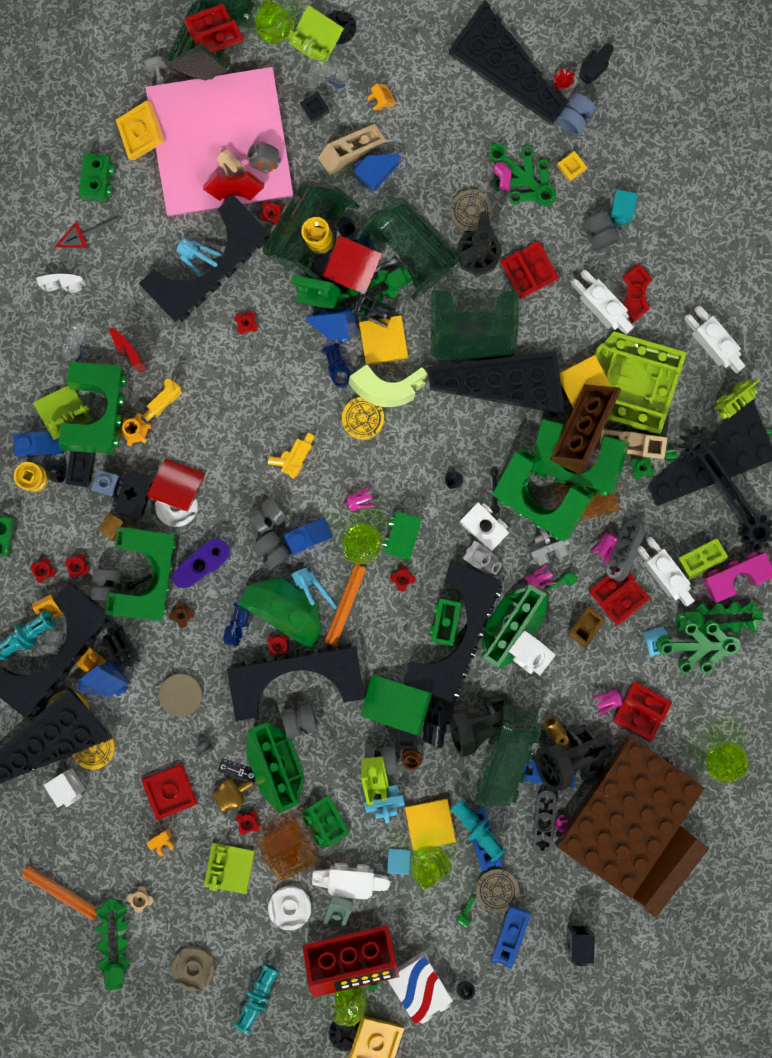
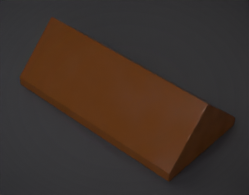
M584 384L550 458L552 462L581 475L589 462L620 394L621 389L619 387Z
M680 826L632 897V900L642 909L657 917L709 848Z

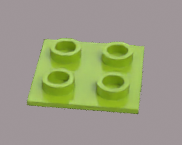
M308 5L295 31L290 32L288 44L324 67L344 28Z
M748 379L745 382H739L732 388L734 392L729 395L724 394L715 401L717 405L712 409H719L721 412L718 414L723 420L729 419L741 409L739 404L744 407L756 398L755 395L758 392L753 386L760 380L751 381Z
M69 386L33 402L54 440L60 436L61 423L86 425L93 421L89 415L88 407L83 405L76 391L70 390Z
M212 843L204 886L209 887L211 891L221 889L247 894L255 851Z

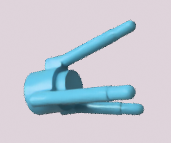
M184 238L179 243L177 252L181 254L180 259L187 263L197 276L200 277L203 274L189 259L193 260L198 256L212 266L217 267V263L200 253L199 249L218 257H222L223 253L199 244L195 240L190 241Z
M303 568L291 574L293 581H291L292 585L298 589L300 588V590L304 589L311 605H314V600L308 587L312 585V581L334 609L337 608V605L315 578L313 572L309 573L307 568Z

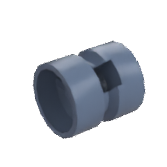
M575 93L567 103L568 108H564L557 117V122L562 128L577 136L586 126L585 121H589L595 113L596 106L584 95Z

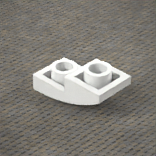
M50 274L36 278L38 285L47 291L57 290L59 285H61L66 292L75 293L81 291L82 286L86 285V281L82 277L71 274Z

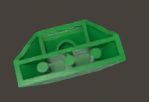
M281 577L248 585L237 603L310 650L322 631L316 599L313 598L314 605H311L305 592Z
M530 584L525 586V588L506 594L485 625L486 630L482 637V658L499 669L513 662L515 656L509 650L524 630L534 637L545 619L548 595Z
M269 722L249 729L247 733L246 755L261 795L278 813L299 805V796L305 776L291 738L288 739L285 732L272 726Z

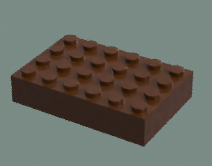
M627 735L554 844L564 853L632 899L705 787Z

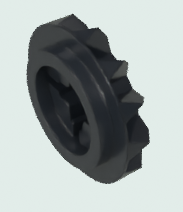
M342 9L341 11L333 10L331 14L326 15V17L334 22L338 19L341 25L345 24L342 26L344 30L336 44H345L354 37L356 22L350 13L348 14Z
M345 1015L338 1017L332 1022L329 1029V1039L333 1047H336L341 1052L351 1051L360 1024L358 1019ZM341 1029L344 1031L352 1029L350 1033L352 1040L347 1037L341 1040L343 1034Z

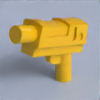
M166 379L164 381V390L147 405L149 409L142 415L143 418L149 421L153 416L156 415L158 417L162 414L161 412L182 394L181 386L171 379Z
M307 433L304 441L297 438L290 453L285 451L281 458L269 456L268 464L281 466V472L289 474L294 479L300 473L304 465L303 462L313 447L311 444L315 436Z

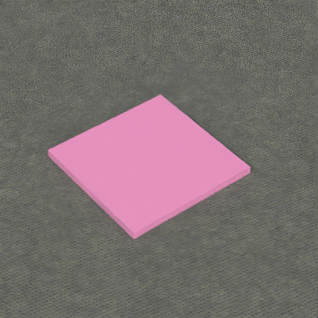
M273 67L146 87L147 99L153 104L165 140L164 143L156 147L168 217L218 209L230 198L226 197L219 201L203 190V185L216 172L226 175L224 169L216 161V158L220 155L218 150L223 152L229 149L233 156L246 166L243 167L245 172H250L264 183V189L251 200L235 196L242 205L294 197ZM264 141L278 149L280 164L277 169H273L270 173H263L250 166L247 152L253 143ZM238 170L233 172L234 176L243 174Z

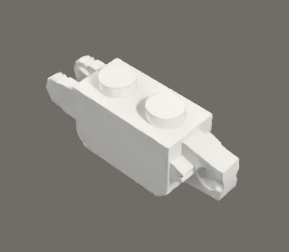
M583 270L581 276L590 285L588 289L576 279L571 281V285L581 295V301L608 329L610 327L614 330L618 328L623 334L627 335L634 328L627 320L629 318V315L626 313L628 309L599 279L596 281L588 271Z
M697 306L695 312L704 324L700 326L694 317L689 314L685 316V321L694 331L692 335L717 365H723L725 368L729 366L735 373H738L745 367L739 358L741 356L739 352L741 348L714 316L710 317L701 306Z
M652 537L647 538V543L655 554L650 557L644 547L640 545L638 553L644 560L643 564L669 597H672L674 600L679 598L685 606L690 605L695 601L688 592L691 589L689 586L691 583L665 549H661Z
M335 863V866H330V869L314 870L312 885L328 888L331 896L368 899L372 896V891H386L390 886L387 875L374 874V869H370L369 865L358 864L357 868L348 867L346 863Z

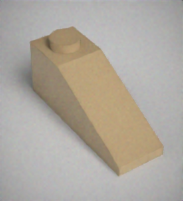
M373 124L327 144L318 159L328 174L332 175L346 169L384 144L386 139L376 124Z

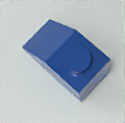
M399 154L367 155L364 160L361 158L354 165V177L373 194L399 166L401 156Z
M353 308L313 311L306 316V321L329 340L347 342L357 333L354 313H351Z
M49 432L13 434L14 453L19 458L64 454L59 445V438L54 440Z
M322 518L287 533L284 537L295 556L333 538V535L325 518Z

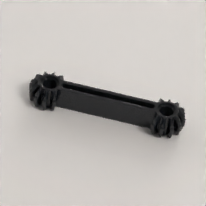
M693 426L692 431L685 429L687 436L680 435L679 439L684 442L677 445L678 448H684L680 455L687 456V461L689 462L696 458L744 527L743 531L738 532L739 536H744L740 542L747 544V548L753 549L755 547L758 551L761 550L762 545L768 548V540L772 541V520H767L766 515H762L758 519L710 449V445L716 444V441L710 440L713 437V433H707L706 427H702L699 430L698 426ZM695 439L701 441V446L698 450L693 448ZM705 455L720 475V478L717 477V475L714 473V471L704 458ZM734 499L738 501L744 512L747 514V516L749 517V521H747L739 507L736 505ZM760 527V535L754 537V529Z

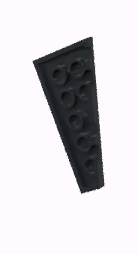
M485 0L452 45L448 54L553 126L566 105L553 88L546 83L541 76V72L538 68L534 67L528 55L513 35L506 30L501 23V19L498 15L494 14L490 5Z
M556 351L428 367L429 384L432 391L565 415Z
M753 400L713 432V437L710 439L716 441L715 445H710V449L729 477L736 476L772 461V446ZM701 443L698 444L694 448V450H698L701 446ZM705 455L704 458L706 459L714 473L717 475V477L720 478V475ZM684 456L649 485L648 488L655 505L659 506L713 485V482L696 458L689 462L687 461V456Z
M70 688L0 748V784L111 740L113 737Z

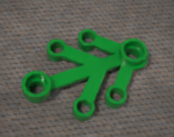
M494 144L489 150L490 160L494 163H505L511 169L512 174L517 177L511 178L510 188L529 187L533 191L528 193L513 191L509 195V202L513 205H518L520 202L536 201L544 207L552 205L556 199V191L549 185V162L542 159L537 163L536 168L540 173L539 184L533 178L532 156L534 150L531 146L527 145L521 149L520 154L524 162L523 171L506 156V149L503 145ZM528 149L531 155L525 156L523 151ZM498 151L501 153V157L495 158L493 153ZM541 163H545L547 165V168L545 170H542L539 167ZM497 177L493 181V188L496 191H502L498 190L499 187L495 184L497 181H500V178ZM548 193L549 198L543 199L541 194ZM512 195H518L519 200L513 201Z
M687 620L683 624V629L697 641L673 642L671 637L664 635L657 639L656 647L663 655H670L673 651H694L690 656L678 663V668L683 674L690 673L693 670L692 665L710 650H717L708 659H703L699 663L701 671L709 674L713 671L714 664L722 657L736 654L741 647V643L736 636L725 635L714 620H708L704 628L708 634L714 635L719 641H709L693 620ZM693 625L692 629L687 630L689 626ZM715 625L713 629H709L710 626ZM706 664H709V667L707 669H704V666Z

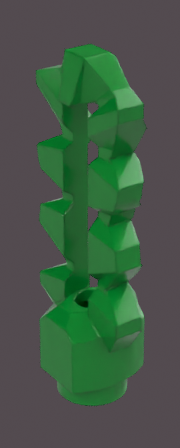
M405 266L393 271L380 270L378 271V280L371 279L367 291L378 284L386 282L388 289L372 298L382 302L384 295H386L391 300H394L399 290L412 282V278ZM348 288V294L339 295L336 309H342L341 304L358 296L359 292ZM365 300L364 305L368 306L370 300ZM362 307L360 314L364 315L366 308Z
M749 601L742 607L737 602H732L728 604L727 609L722 604L715 603L710 610L704 604H698L692 611L677 613L676 626L678 630H684L683 624L687 620H693L698 629L704 635H707V631L704 628L705 620L703 615L751 612L750 619L752 621L717 624L723 633H725L726 628H729L733 633H740L743 627L751 632H756L758 625L763 621V612L756 607L754 601ZM693 625L689 626L687 630L692 629Z
M114 898L106 899L101 907L95 909V913L102 921L100 925L95 927V930L103 938V940L97 942L96 949L105 956L97 961L96 964L103 973L105 990H119L123 988L124 972L130 963L128 957L122 956L129 946L128 940L122 938L128 928V924L122 921L126 914L127 906L120 905ZM115 911L117 961H109L107 912Z

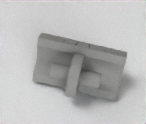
M539 528L541 535L534 537V544L526 546L530 555L541 566L549 562L547 553L554 550L557 558L568 555L567 545L570 543L569 540L565 542L556 540L551 536L550 532Z
M475 540L472 546L467 548L466 555L463 557L465 561L485 575L489 573L496 575L502 567V564L497 561L499 558Z

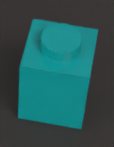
M616 190L610 210V217L614 224L625 226L626 223L630 224L634 216L637 193Z

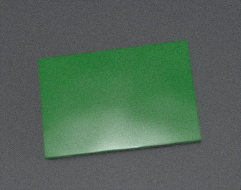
M372 674L360 716L420 736L432 693Z

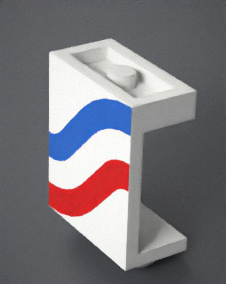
M425 951L398 967L399 978L388 980L415 1025L419 1022L423 1024L432 1018V1014L438 1010L440 1012L446 1010L453 1001L451 993L447 992L429 963V958Z

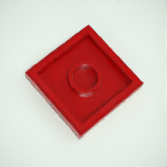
M183 763L141 780L156 820L198 804Z

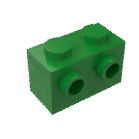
M83 153L79 196L83 201L108 203L109 197H112L113 185L110 184L111 176L115 175L116 168L109 155Z
M396 512V516L391 515L388 528L392 529L390 537L385 536L382 549H386L385 554L410 561L422 518L401 512Z
M441 598L439 602L435 603L433 615H436L435 624H431L429 636H432L431 642L450 646L455 645L463 602Z

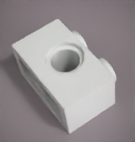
M477 503L459 523L491 552L509 534L506 530L508 526L500 518L496 520L491 515L493 511L486 504L480 505ZM482 520L490 522V531L484 532L480 529L479 525Z
M525 630L509 650L515 656L513 659L515 663L528 673L532 674L534 671L539 676H541L555 657L552 651Z
M73 768L44 784L57 807L63 804L66 807L70 806L82 798L81 793L86 790Z

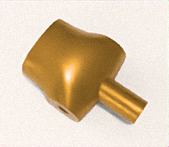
M553 716L545 720L543 726L550 740L555 744L570 748L567 733L558 718Z
M231 778L222 783L211 794L222 813L245 803L246 801L242 793L253 787L252 782L244 781L237 785Z

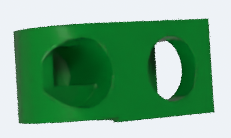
M0 515V556L10 557L16 517Z

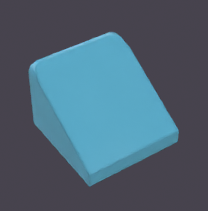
M663 626L643 632L650 657L661 654L656 647V641L661 636H668Z
M389 849L387 873L409 875L410 850Z

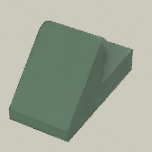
M332 896L322 925L343 932L354 902L343 897Z

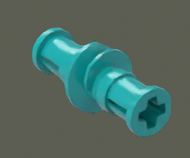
M43 610L40 616L29 621L25 626L21 623L15 624V633L10 634L0 643V649H2L0 659L6 660L14 651H18L20 648L28 650L36 645L37 637L46 629L53 628L56 625L51 613Z
M463 798L449 811L451 813L454 812L462 822V825L471 833L468 841L476 839L481 848L483 847L492 858L491 861L493 863L507 849L506 847L503 848L494 838L495 836L492 832L488 830L491 825L485 827L488 819L484 818L480 821L477 814L473 813L465 803V798Z
M265 963L262 965L263 970L258 980L255 981L253 990H245L244 993L249 998L242 1008L243 1011L238 1021L233 1024L237 1030L245 1034H251V1027L256 1017H258L260 1009H268L266 1002H270L271 999L267 995L272 989L271 986L276 976L280 975L279 970Z

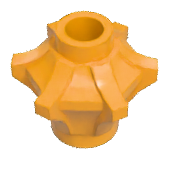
M139 413L132 418L124 416L122 418V428L117 431L118 435H122L127 440L128 446L141 441L144 444L147 442L145 437L148 429H151V424H146L141 419L142 415ZM134 427H138L137 430H135V433L133 434L132 429Z

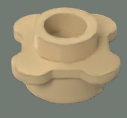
M139 886L135 893H130L127 896V901L134 908L135 912L141 913L147 905H152L153 897L147 894L144 886Z

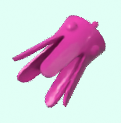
M370 486L355 494L346 495L348 503L342 504V506L349 505L351 511L376 507L375 503H364L372 498L370 494L365 495L371 490L368 489Z
M616 532L613 535L604 533L599 542L589 551L592 552V555L600 549L598 556H603L602 563H605L607 560L608 564L612 551L618 541L614 537Z
M545 563L533 574L525 576L528 584L522 587L525 588V586L530 584L540 589L543 586L556 584V582H551L553 579L547 580L552 576L551 572L540 575L547 567Z
M616 689L606 692V694L592 695V699H604V701L597 704V707L601 708L597 713L603 712L600 714V717L612 708L622 706L621 698L625 695L620 696Z

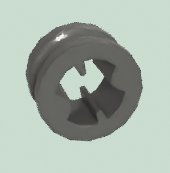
M209 739L193 749V752L198 753V759L215 748L214 745L211 746L209 744Z

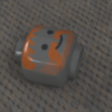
M258 141L253 143L248 149L247 159L252 168L263 173H270L273 169L278 168L280 157L279 151L275 146L264 141Z

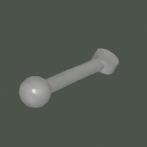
M392 258L390 262L376 267L375 272L389 266H396L398 260Z

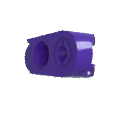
M220 539L208 541L174 571V584L180 588H189L224 565L230 559L231 554L228 544ZM219 548L220 555L215 556L213 550ZM199 559L205 562V568L202 571H197L195 568V563Z

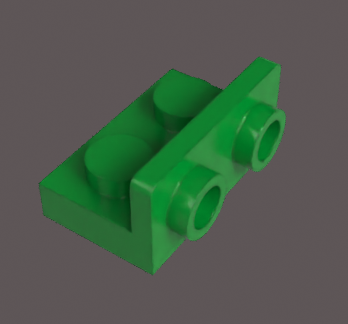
M296 275L292 276L291 284L298 291L296 302L329 310L336 309L341 290L333 283Z
M329 795L321 798L309 807L301 809L304 823L311 828L313 840L321 848L330 847L350 834Z

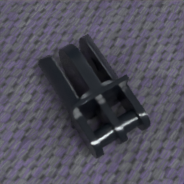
M605 44L598 53L593 49L591 55L581 65L579 76L584 83H592L604 71H607L608 61L614 49L611 44Z
M359 292L358 295L360 297L358 301H355L356 306L354 310H351V313L387 328L388 324L371 317V315L375 313L391 320L392 316L375 309V307L378 305L391 312H394L395 308ZM366 298L370 300L368 306L364 305ZM362 307L366 308L364 315L360 314Z
M120 626L118 632L123 642L115 630L110 632L111 639L107 634L103 638L113 655L112 659H114L119 670L123 672L124 668L127 666L132 667L133 663H139L141 659L135 646H132L123 627ZM129 650H131L133 656L130 658L126 653ZM123 655L125 661L120 662L118 657Z
M429 703L424 719L423 742L437 748L443 747L445 727L451 723L447 721V709Z

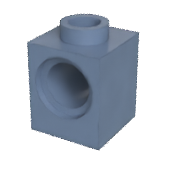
M97 469L91 490L115 498L120 488V476Z

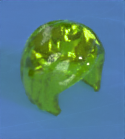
M263 0L255 18L256 33L266 43H282L293 30L294 17L288 10L277 3Z
M355 523L343 535V554L351 563H371L377 558L382 547L380 533L370 524Z
M729 741L720 742L708 752L706 757L707 771L718 782H736L747 774L749 766L747 753L737 743Z
M425 846L416 850L412 855L410 870L413 879L417 882L420 889L426 890L447 876L452 871V864L443 850L435 846Z
M357 987L335 992V1005L332 1006L335 1012L331 1020L339 1026L351 1027L356 1025L364 1017L367 1007L366 997L362 988Z

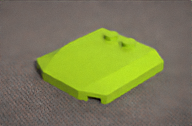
M614 331L597 348L595 353L611 386L621 389L608 420L660 436L687 352Z

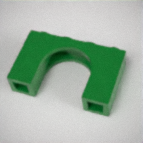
M69 362L67 384L70 390L98 392L107 398L108 407L104 416L95 423L87 425L61 423L59 445L62 451L115 454V447L118 448L120 444V435L117 434L118 427L122 426L120 406L123 407L125 402V395L122 394L123 386L127 385V374L124 373L122 366Z
M542 419L533 454L541 460L535 469L534 475L547 478V475L555 477L554 481L567 484L568 481L579 483L587 489L588 487L596 489L595 493L603 496H608L609 493H616L630 442L604 436L596 464L589 471L580 475L550 460L566 424Z
M521 448L515 452L492 495L497 498L499 503L513 508L519 516L527 517L533 521L536 527L550 532L551 536L556 540L565 542L573 535L596 494L583 485L576 483L570 488L558 509L548 510L541 508L532 500L529 493L530 478L541 459L528 450Z
M117 527L114 549L135 551L143 554L151 564L152 578L146 589L138 594L128 595L108 592L105 614L162 621L166 613L165 598L169 592L168 577L172 570L171 555L175 549L174 535Z

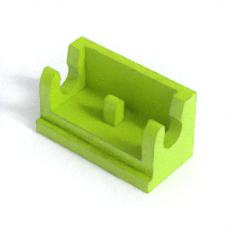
M716 538L678 558V565L683 569L684 575L689 581L724 563L728 556Z
M383 757L361 758V781L367 805H373L376 794L382 795V802H385L387 798L389 782Z

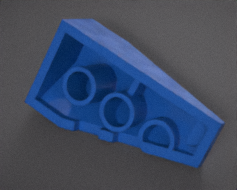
M115 662L98 665L79 680V685H77L76 689L80 693L109 697L114 694L120 696L128 690L126 685L130 683V680L124 672L119 670Z

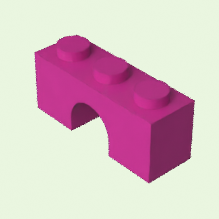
M754 551L745 555L746 560L739 562L736 559L727 563V568L721 571L716 568L706 572L707 577L702 580L712 603L720 602L737 594L733 581L740 573L748 577L751 585H758L772 579V565L766 552L759 554L758 551Z

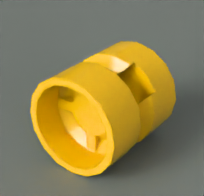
M312 217L304 222L301 233L309 249L318 254L327 253L334 245V236L328 223L320 217Z
M23 462L14 471L15 483L24 490L38 492L43 490L48 484L47 471L41 465Z

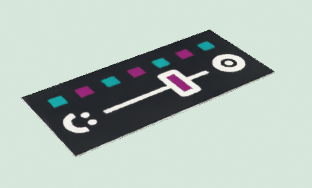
M221 759L217 772L254 783L255 777L251 767Z

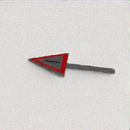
M116 217L83 233L76 221L54 247L89 249L84 237L118 222L120 218Z

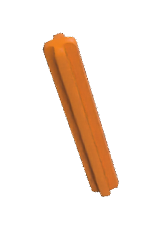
M355 564L325 638V643L328 645H337L365 574L366 568L364 566Z
M28 865L22 872V877L87 918L94 920L97 917L95 913L97 907L32 866Z

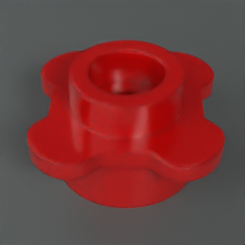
M569 69L559 70L554 75L556 82L554 89L569 88L574 84L573 77L575 73Z
M269 201L263 202V212L259 216L262 222H272L273 225L279 224V216L283 211L282 205H276Z
M248 311L243 315H235L234 320L237 322V332L243 335L245 332L250 331L255 332L258 329V325L254 320V312Z
M79 554L72 559H66L65 565L71 578H77L78 575L89 573L90 568L86 565V557L83 554Z
M43 558L40 562L33 563L30 566V570L39 583H43L46 578L54 577L56 574L55 569H52L50 565L51 561L49 558Z
M400 566L399 571L390 575V581L397 585L399 591H405L409 584L415 582V576L408 572L406 566Z
M285 634L280 637L270 636L267 640L270 644L269 655L272 657L279 654L288 655L290 653L287 643L289 637Z
M251 810L247 814L239 813L236 816L240 834L245 835L251 831L257 832L260 825L257 823V813Z

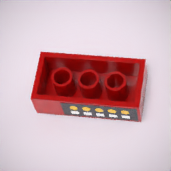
M388 925L302 945L308 987L313 998L400 977Z

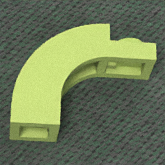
M365 365L349 377V385L362 399L371 404L381 407H396L414 400L415 391L422 388L426 383L427 372L422 367L403 381L389 383L379 379L369 366Z

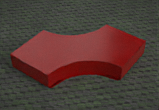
M248 171L237 176H227L216 172L203 185V190L219 201L232 195L251 200L264 189V183Z
M640 263L622 277L627 288L626 298L622 304L628 309L626 313L629 315V320L632 323L650 310L646 302L645 293L648 284L653 279Z

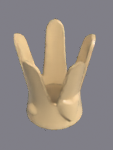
M229 149L223 152L218 150L220 155L216 158V161L224 169L227 176H234L233 172H237V170L241 173L245 172L243 167L246 166L238 161Z

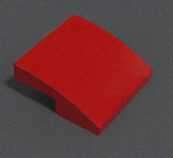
M224 4L186 17L183 21L204 56L244 41L235 20L231 21Z
M338 236L322 276L366 294L382 254L347 238Z
M540 241L500 261L520 299L560 279Z
M113 327L109 328L116 349L123 356L128 355L132 366L140 373L148 370L135 347Z
M165 458L147 497L188 512L196 499L197 491L203 483L206 473Z
M630 573L622 581H616L606 576L588 591L617 627L650 601V597L637 584L636 579Z
M634 681L612 722L650 743L653 741L661 722L665 720L672 702Z

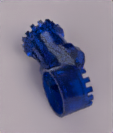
M339 343L332 344V347L328 345L322 349V353L326 355L332 382L338 388H345L349 385V377L351 375L346 361L342 358L341 346ZM341 372L347 375V381L342 384L337 383L335 380L336 375Z
M233 603L235 607L233 620L225 628L223 641L226 645L238 646L241 642L239 639H242L243 627H249V611L237 603Z

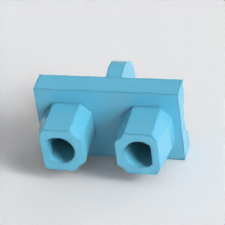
M397 785L387 788L388 798H386L385 802L379 799V794L374 796L373 805H367L364 802L366 813L380 811L375 812L376 819L385 818V823H390L389 816L397 815V810L391 808L405 806L403 795L400 794Z

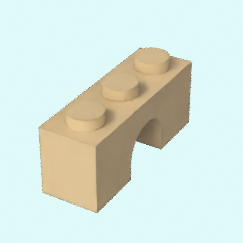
M603 429L596 449L600 451L604 436H610L630 442L627 454L664 459L667 437Z

